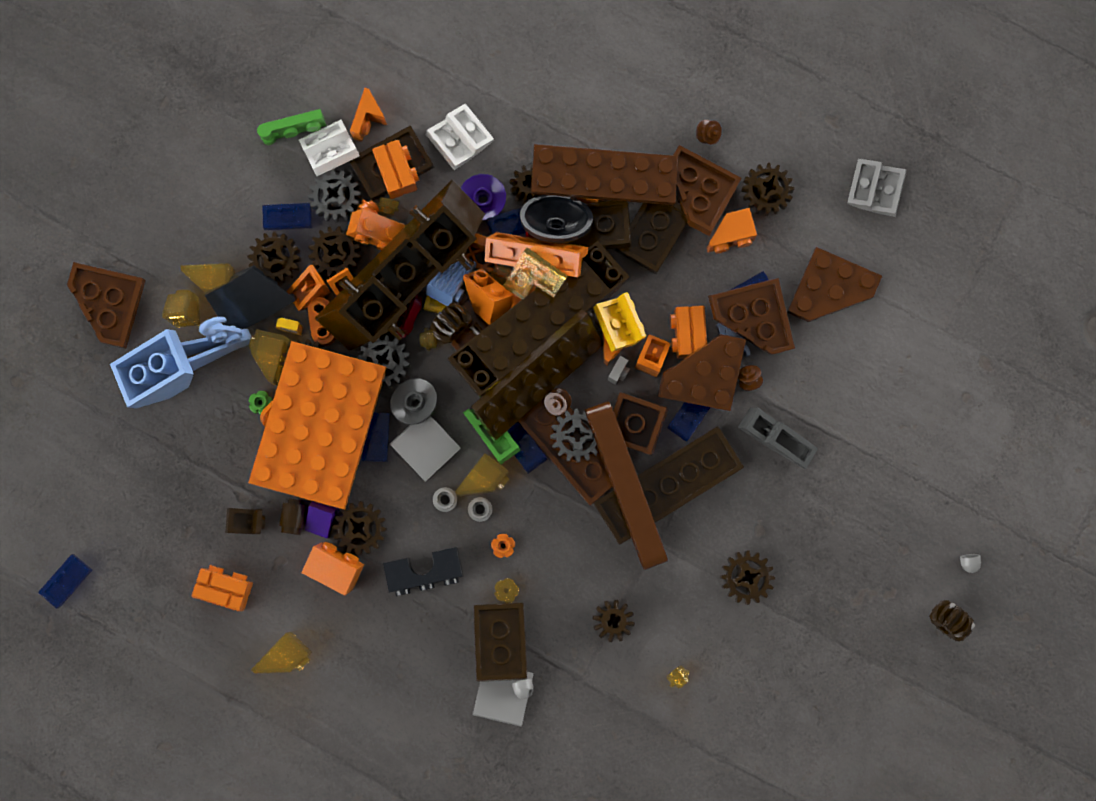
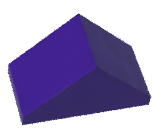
M312 501L308 509L305 531L328 539L336 520L335 516L338 515L340 508Z

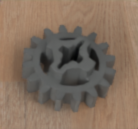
M331 170V175L329 176L323 173V179L321 180L315 177L314 180L317 185H310L309 188L314 194H309L308 198L310 201H314L310 206L313 210H316L317 216L321 217L324 214V219L327 222L333 217L334 221L338 223L341 216L345 221L348 220L346 214H352L354 212L353 207L360 205L359 201L356 200L361 198V193L356 191L359 189L357 182L353 183L354 179L351 175L345 178L344 171L336 175L335 171ZM348 190H350L349 201L346 200V195L349 193ZM322 191L323 198L321 199L322 202L320 203V193ZM332 194H334V195H336V196L339 195V197H338V198H335V197H332V198H331V195H332Z
M386 335L384 340H381L379 337L374 343L368 342V348L361 346L360 349L364 352V355L357 356V359L367 362L371 359L373 363L381 365L379 360H385L387 357L389 363L387 365L382 364V366L387 367L386 373L392 372L393 374L384 377L382 387L386 383L391 388L392 381L395 380L400 384L399 376H407L404 368H410L411 365L405 362V360L409 359L410 355L409 353H403L406 350L404 344L398 347L399 340L397 338L391 342L389 335ZM384 346H386L383 350H379V351H376V350H375V349H377V348H379V347H384ZM396 351L400 357L399 365L394 360Z
M578 409L574 410V415H570L568 411H565V419L557 417L559 426L552 425V429L556 431V434L550 435V439L557 441L552 445L553 449H561L558 456H562L565 453L568 462L572 457H575L576 462L579 463L583 456L588 461L590 459V452L597 455L598 452L595 449L597 444L592 430H587L581 425V421L589 425L585 411L582 415L579 414ZM572 421V426L568 431H561L566 423ZM575 430H579V434L584 435V437L580 438V442H575V438L570 437V435L574 434ZM593 440L591 446L582 451V445L586 441ZM562 441L568 442L573 447V451L567 449Z

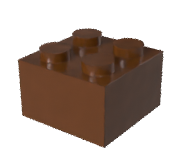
M620 392L613 411L626 447L652 456L668 409Z

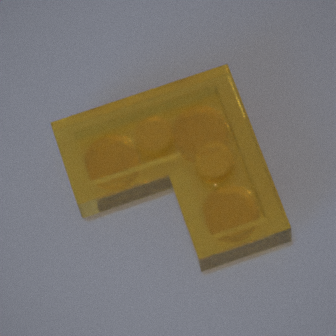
M526 248L503 287L520 299H524L535 284L554 298L568 276L535 252Z

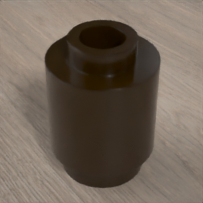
M288 499V503H283L279 524L281 526V533L301 535V529H304L308 507L303 505V500Z

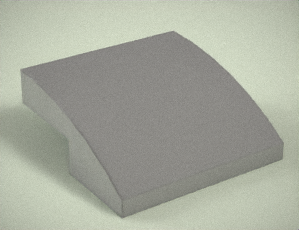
M858 159L847 204L870 212L896 217L906 169L882 166V162Z
M431 416L422 423L409 425L390 443L425 482L461 449Z
M527 672V679H533L534 673ZM521 680L480 682L473 715L522 727L528 698H518L512 686V683Z

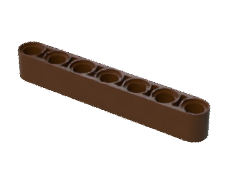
M607 401L585 409L586 417L643 569L647 570L667 562L666 552L610 402Z

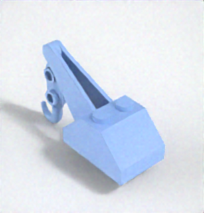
M214 317L204 321L199 326V332L205 335L206 338L180 342L175 330L166 329L112 362L110 366L127 408H140L164 401L189 388L194 370L234 350L251 344L253 339L249 330L222 325L220 322H225L226 318ZM197 353H201V354H198V355H196V356H193V357L187 359L188 356H191V355H194V354H197Z

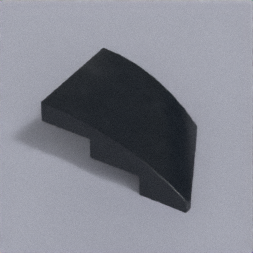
M255 266L233 274L227 283L207 291L204 295L217 316L226 318V321L222 322L223 325L235 326L239 329H246L264 320L297 299L295 294L287 293L278 286L275 280L266 277Z

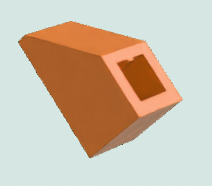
M750 208L725 215L708 244V253L715 251V254H720L728 251L729 247L738 245V248H743L752 244V241L757 236Z
M480 269L463 276L473 310L486 323L492 324L510 310L513 295L486 271Z

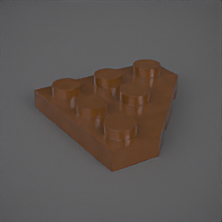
M679 145L673 156H678L676 185L678 199L688 225L710 236L742 178Z
M816 247L787 313L804 321L811 322L825 315L849 308L852 305L868 301L874 297L882 275Z
M73 262L67 286L71 293L74 294L87 321L90 322L96 332L97 338L103 344L126 349L146 280L132 275Z
M779 278L708 296L715 321L766 353L776 354L795 349Z
M723 334L718 335L711 342L685 357L684 360L674 367H670L663 372L658 396L731 411L746 339Z

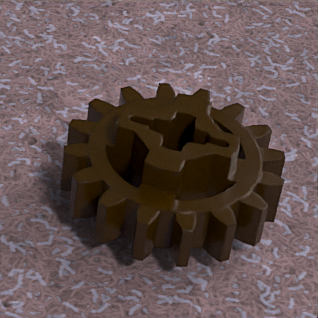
M767 163L766 168L763 169L761 164H759L756 171L751 169L748 173L749 177L745 176L743 183L746 185L742 187L741 192L747 193L744 195L743 201L749 200L748 208L755 206L757 208L756 214L764 210L765 216H768L770 210H772L776 215L779 212V207L783 210L786 209V202H791L793 198L790 194L793 193L795 187L789 186L793 179H786L785 176L788 171L785 170L781 173L779 171L780 165L772 169L771 164ZM771 183L770 192H768V194L764 196L766 192V186H768V184Z
M329 226L327 233L320 230L319 234L321 237L319 239L312 237L315 245H309L308 247L310 251L314 252L308 255L309 259L314 261L312 265L315 269L319 268L318 272L322 276L327 272L329 279L345 268H348V270L350 267L357 269L358 266L354 261L361 260L360 254L356 253L361 250L360 245L356 244L355 238H350V236L346 235L347 230L342 233L340 226L337 227L336 231H333ZM347 244L350 246V256L345 251ZM320 249L324 252L322 262L320 260ZM329 250H333L335 252L338 250L341 256L336 254L331 255Z
M273 231L272 237L264 233V240L261 241L256 238L255 241L258 245L249 247L253 251V254L247 255V258L253 261L249 264V267L255 266L266 277L272 278L276 282L277 279H280L282 283H286L285 277L287 275L290 278L294 277L291 273L292 270L299 271V267L295 263L300 262L301 258L295 254H298L300 249L297 246L293 247L295 245L294 240L291 238L287 241L288 237L284 233L280 238L276 231ZM285 248L289 250L290 259L285 256ZM278 255V257L281 259H273L271 261L269 257H276ZM259 258L264 260L263 269L260 266Z
M362 501L359 502L358 507L354 503H349L350 510L341 509L344 515L342 517L335 516V519L339 521V525H334L333 529L338 530L339 533L334 536V539L342 540L338 545L339 547L348 546L347 553H351L356 549V555H361L364 549L367 554H370V547L380 548L377 543L378 540L385 541V538L381 536V532L388 530V528L382 527V523L386 521V518L378 517L382 512L381 510L372 511L374 505L369 504L365 508ZM365 512L368 515L363 518H357L354 513ZM347 521L349 523L348 532L345 534L344 526ZM354 522L362 525L365 524L363 530L366 535L359 532L356 533L357 527ZM374 523H376V533H375V535H373V534L371 533V532H372V525H373ZM357 539H363L366 544L355 545L352 542Z
M750 550L745 551L744 557H742L740 552L735 553V560L728 557L727 560L730 565L722 566V569L726 571V575L720 576V579L726 580V583L722 585V589L729 588L730 590L727 596L732 597L736 595L735 602L740 603L743 598L745 605H750L751 599L755 603H760V595L767 598L766 589L773 590L774 588L769 584V580H775L774 576L769 575V572L774 568L766 567L765 565L768 559L759 560L760 553L758 552L751 557ZM746 561L754 562L760 568H751ZM736 566L738 569L737 574L731 579L732 571ZM745 571L747 574L757 573V575L750 579V584L743 581L738 582V580L745 576ZM763 577V583L759 589L757 584L759 579ZM741 586L745 588L749 595L740 593L735 587Z

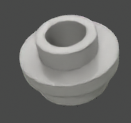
M440 488L433 495V504L439 511L449 512L457 504V495L450 488ZM442 496H449L450 501L448 504L441 503Z
M474 498L468 505V514L477 522L486 521L492 514V505L486 498ZM478 505L485 507L483 514L476 513Z

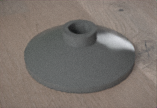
M418 378L409 379L401 383L393 392L390 401L391 411L395 418L404 424L415 425L422 423L436 409L438 402L437 392L426 380ZM416 402H420L417 407L413 408Z

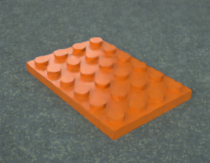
M291 341L248 483L345 510L387 367Z

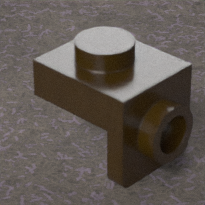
M227 508L225 533L261 534V530L265 527V515H262V509Z

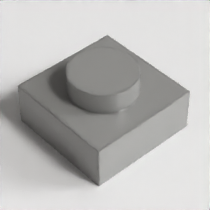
M620 356L607 381L615 385L618 380L624 381L630 368L626 367L629 360Z

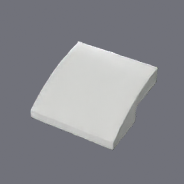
M466 104L448 113L445 120L431 127L426 132V136L453 170L468 162L494 140Z
M342 120L299 139L316 176L360 156Z

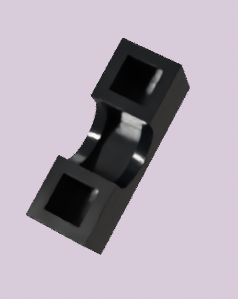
M454 547L432 552L433 567L424 575L414 572L410 558L383 563L388 592H395L396 596L410 594V588L420 587V591L435 588L434 583L444 581L445 586L459 583L458 578L464 577L458 548Z

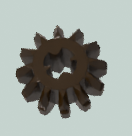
M523 165L521 167L522 173L515 170L513 172L515 178L510 179V185L513 186L510 188L511 194H516L515 200L517 202L524 198L525 204L532 198L540 196L538 194H531V188H528V185L526 186L527 182L532 181V165L530 170H527L526 166Z
M458 302L450 303L448 307H444L441 312H438L430 328L439 341L441 340L444 344L452 343L461 334H464L472 318L463 305L461 306Z
M606 600L604 605L607 610L604 611L599 606L596 608L602 616L593 615L592 619L601 621V624H597L593 628L594 630H599L603 627L604 630L599 634L600 638L605 637L607 632H609V642H613L614 634L617 635L619 641H623L620 632L623 631L628 636L631 634L625 627L626 625L634 626L635 622L627 621L626 618L632 617L634 613L632 611L626 614L623 613L628 607L626 603L618 609L619 600H614L613 608H611L609 601ZM615 614V617H620L616 628H612L613 625H607V621L610 620L609 615Z
M948 600L941 601L938 605L936 604L929 615L932 624L950 639L958 642L968 637L975 627L973 618L962 610L961 607Z

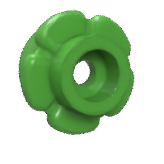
M258 391L250 396L249 408L253 413L261 414L262 410L273 400L268 396L267 392Z

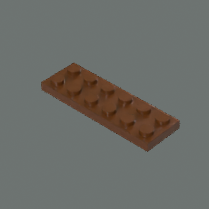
M534 144L531 194L674 205L676 203L678 156Z

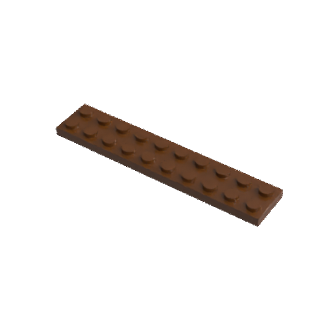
M468 293L463 296L459 304L468 310L472 321L464 331V334H461L458 339L450 343L456 351L475 337L473 332L469 330L472 325L474 326V323L477 322L483 330L489 326L488 323L474 312ZM544 397L517 422L591 506L612 488L599 449L595 446L598 452L597 455L590 452V459L586 461L583 456L579 463L576 462L575 457H572L568 462L565 453L562 456H558L561 449H553L552 445L557 441L550 439V435L556 434V431L552 429V425L559 426L558 416L563 419L566 417L565 413L553 415L548 412L544 405ZM569 407L566 411L570 415H574V411ZM572 421L566 423L561 431H568L572 426ZM581 421V425L585 427L587 430H589V428ZM575 430L574 434L570 435V437H574L575 442H580V438L584 437V435L579 434V430ZM593 440L586 441L582 445V451L588 449ZM562 441L567 449L573 451V447L568 442Z

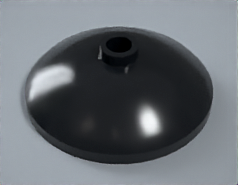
M540 195L523 205L520 211V223L523 229L534 238L547 243L562 244L575 241L586 235L592 227L593 215L590 208L577 198Z

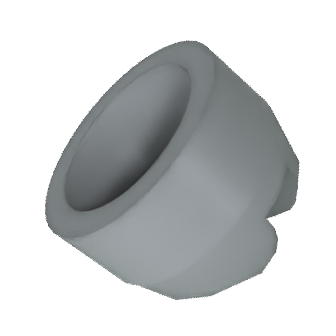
M967 554L960 556L962 568L969 573L977 572L981 567L980 555Z
M532 679L512 683L514 693L518 698L525 699L532 695Z

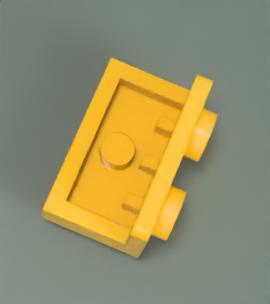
M627 292L621 294L616 299L598 303L593 307L611 352L633 346L646 337L644 326L640 322L635 305Z

